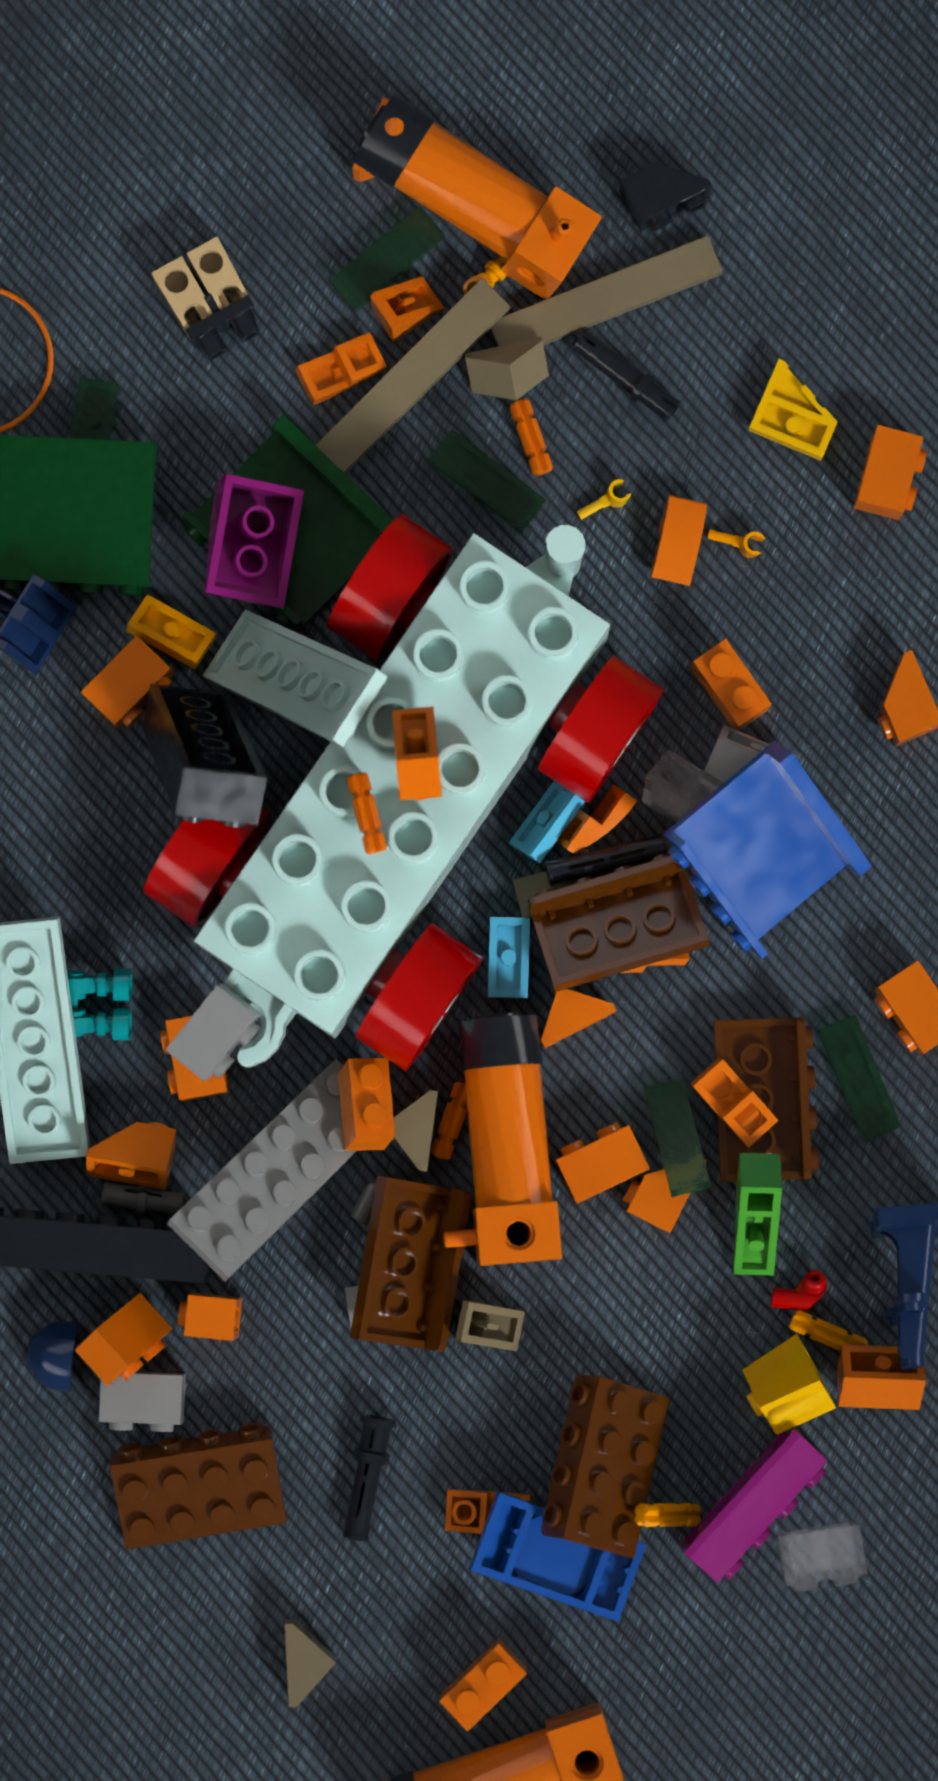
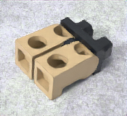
M218 236L186 253L189 264L205 291L202 292L182 256L151 272L156 287L168 303L194 348L198 346L209 361L218 358L228 351L219 334L233 327L241 343L247 342L260 334L254 316L256 314L254 305Z

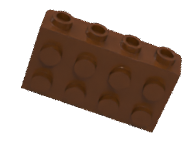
M669 854L658 855L650 862L635 867L632 865L618 867L611 874L598 878L584 877L574 882L573 885L561 889L547 888L539 891L528 900L530 915L555 992L710 946L709 937L686 870H683Z
M804 1016L795 1018L713 1021L715 1060L718 1057L722 1058L779 1120L748 1148L717 1115L720 1182H737L739 1153L780 1154L782 1180L812 1179V1171L819 1169L818 1147L811 1146L810 1130L817 1129L816 1106H809L808 1090L815 1089L814 1065H807L806 1049H813L812 1025H805Z
M377 1176L350 1338L422 1348L437 1352L445 1350L451 1332L450 1322L454 1299L457 1295V1280L464 1247L446 1248L444 1246L443 1234L448 1231L466 1230L467 1221L471 1213V1194L469 1191Z
M578 1375L570 1390V1403L565 1425L560 1434L561 1443L556 1465L551 1474L552 1483L547 1505L542 1513L541 1533L543 1536L562 1539L634 1559L641 1526H638L634 1521L636 1516L635 1508L639 1504L647 1503L670 1398L601 1376Z
M251 1423L241 1426L238 1431L222 1433L221 1430H209L199 1434L197 1438L185 1440L178 1436L167 1437L160 1440L158 1444L143 1447L139 1443H131L118 1448V1451L112 1453L110 1469L126 1550L287 1523L271 1426L262 1427L260 1423Z

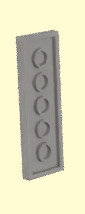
M337 1059L322 1071L168 1221L167 1224L225 1282L357 1152L344 1151L338 1072L343 1065Z

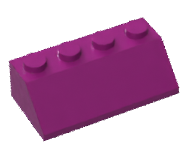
M791 1428L780 1433L679 1544L683 1553L717 1583L723 1576L729 1580L744 1564L740 1557L748 1548L752 1546L756 1550L769 1537L772 1531L767 1527L776 1517L786 1518L797 1506L799 1501L795 1496L806 1485L811 1489L821 1480L826 1473L823 1465L828 1460L795 1429Z

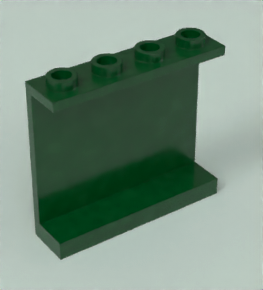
M283 414L272 425L274 433L232 475L304 490L284 608L273 607L269 612L281 626L288 628L292 625L299 632L346 585L367 552L393 519ZM215 492L193 514L189 510L183 514V518L188 525L184 531L200 547L205 543H209L210 519Z
M0 435V589L24 590V583H28L33 574L47 581L59 592H63V585H79L80 593L103 594V586L119 587L120 595L142 596L143 588L153 589V581L150 580L155 462H159V445L155 442Z

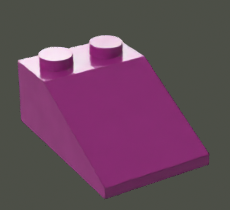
M225 474L217 480L210 519L204 593L280 609L284 608L304 490Z

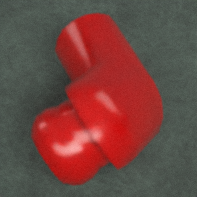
M811 1270L794 1289L773 1287L771 1307L794 1310L810 1309L827 1290L826 1276L821 1271Z

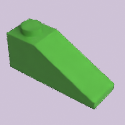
M739 1153L733 1275L774 1276L782 1197L780 1154Z

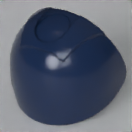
M60 1321L51 1323L38 1330L30 1339L27 1366L30 1373L44 1386L54 1390L72 1392L71 1368L76 1335L80 1327L79 1322Z

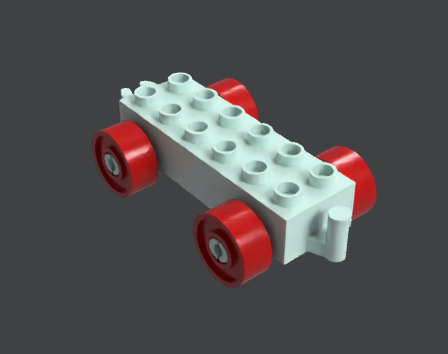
M404 514L395 518L379 536L351 576L327 622V628L377 662L384 659L395 647L380 669L388 678L381 687L377 698L370 704L359 721L355 732L348 738L343 747L334 742L329 743L260 845L259 843L272 818V814L262 807L258 825L245 824L243 827H230L222 824L220 820L204 819L203 822L199 823L183 820L163 849L147 878L143 894L193 928L198 927L215 909L194 942L233 969L224 984L262 1014L260 1016L261 1028L258 1035L246 1046H242L237 1055V1060L242 1066L251 1068L266 1062L279 1049L286 1035V1027L296 1013L336 1039L367 994L375 1002L361 1023L355 1038L406 1072L423 1051L479 967L483 956L434 923H431L407 955L397 950V948L548 726L558 732L542 758L538 770L589 803L615 769L654 710L665 689L615 655L609 659L588 688L579 683L606 643L611 624L569 597L573 577L581 567L582 557L585 552V539L577 528L570 525H560L553 528L545 540V543H547L546 554L527 567L522 566L476 534H473L437 586L451 560L454 548ZM433 706L442 797L400 801L392 710ZM361 772H366L369 776L372 787L369 791L370 794L374 795L382 828H379L380 833H384L387 844L385 851L373 855H367L362 842L364 834L360 833L352 804L354 796L350 795L346 781L347 777Z

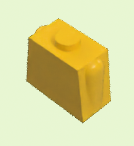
M797 1334L743 1369V1373L752 1390L746 1397L758 1417L764 1414L776 1435L836 1408L811 1356Z

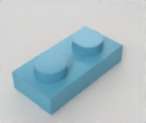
M553 781L509 841V844L520 853L540 864L547 853L552 850L555 842L568 824L576 817L585 801Z
M490 917L488 998L528 999L530 918Z

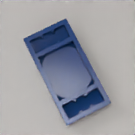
M497 1491L468 1569L618 1622L646 1544L638 1541L633 1559L562 1539L543 1536L541 1527L542 1513L545 1506Z

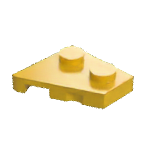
M778 359L748 431L821 461L838 422L825 407H821L806 385H802L788 369L789 365L784 360Z

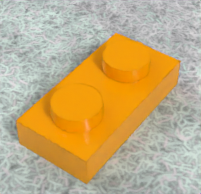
M148 594L128 622L126 628L128 633L134 636L137 635L144 642L194 670L214 642L216 632Z

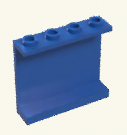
M775 740L663 834L672 845V848L668 850L672 859L683 870L688 867L692 872L693 876L689 878L692 886L702 897L705 898L709 895L714 902L709 907L723 925L729 922L734 929L730 934L733 941L744 953L751 949L761 959L766 957L768 953L758 940L841 869L847 866L857 875L861 876L872 867L794 754Z

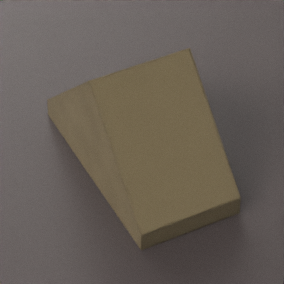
M542 337L464 354L472 393L518 400L549 376Z
M429 1090L394 1117V1138L418 1170L428 1172L439 1093L434 1090Z
M464 1299L455 1341L517 1351L525 1312Z
M287 1619L285 1622L288 1702L289 1707H297L334 1666L338 1657L296 1619Z

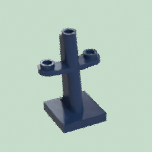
M34 574L18 599L0 590V619L4 621L0 627V650L25 669L37 674L78 607L47 581Z
M938 1203L877 1208V1214H874L873 1221H870L871 1238L888 1237L892 1240L897 1250V1296L894 1297L893 1307L886 1310L885 1319H890V1326L898 1327V1362H900V1369L925 1367L924 1353L935 1232H938Z

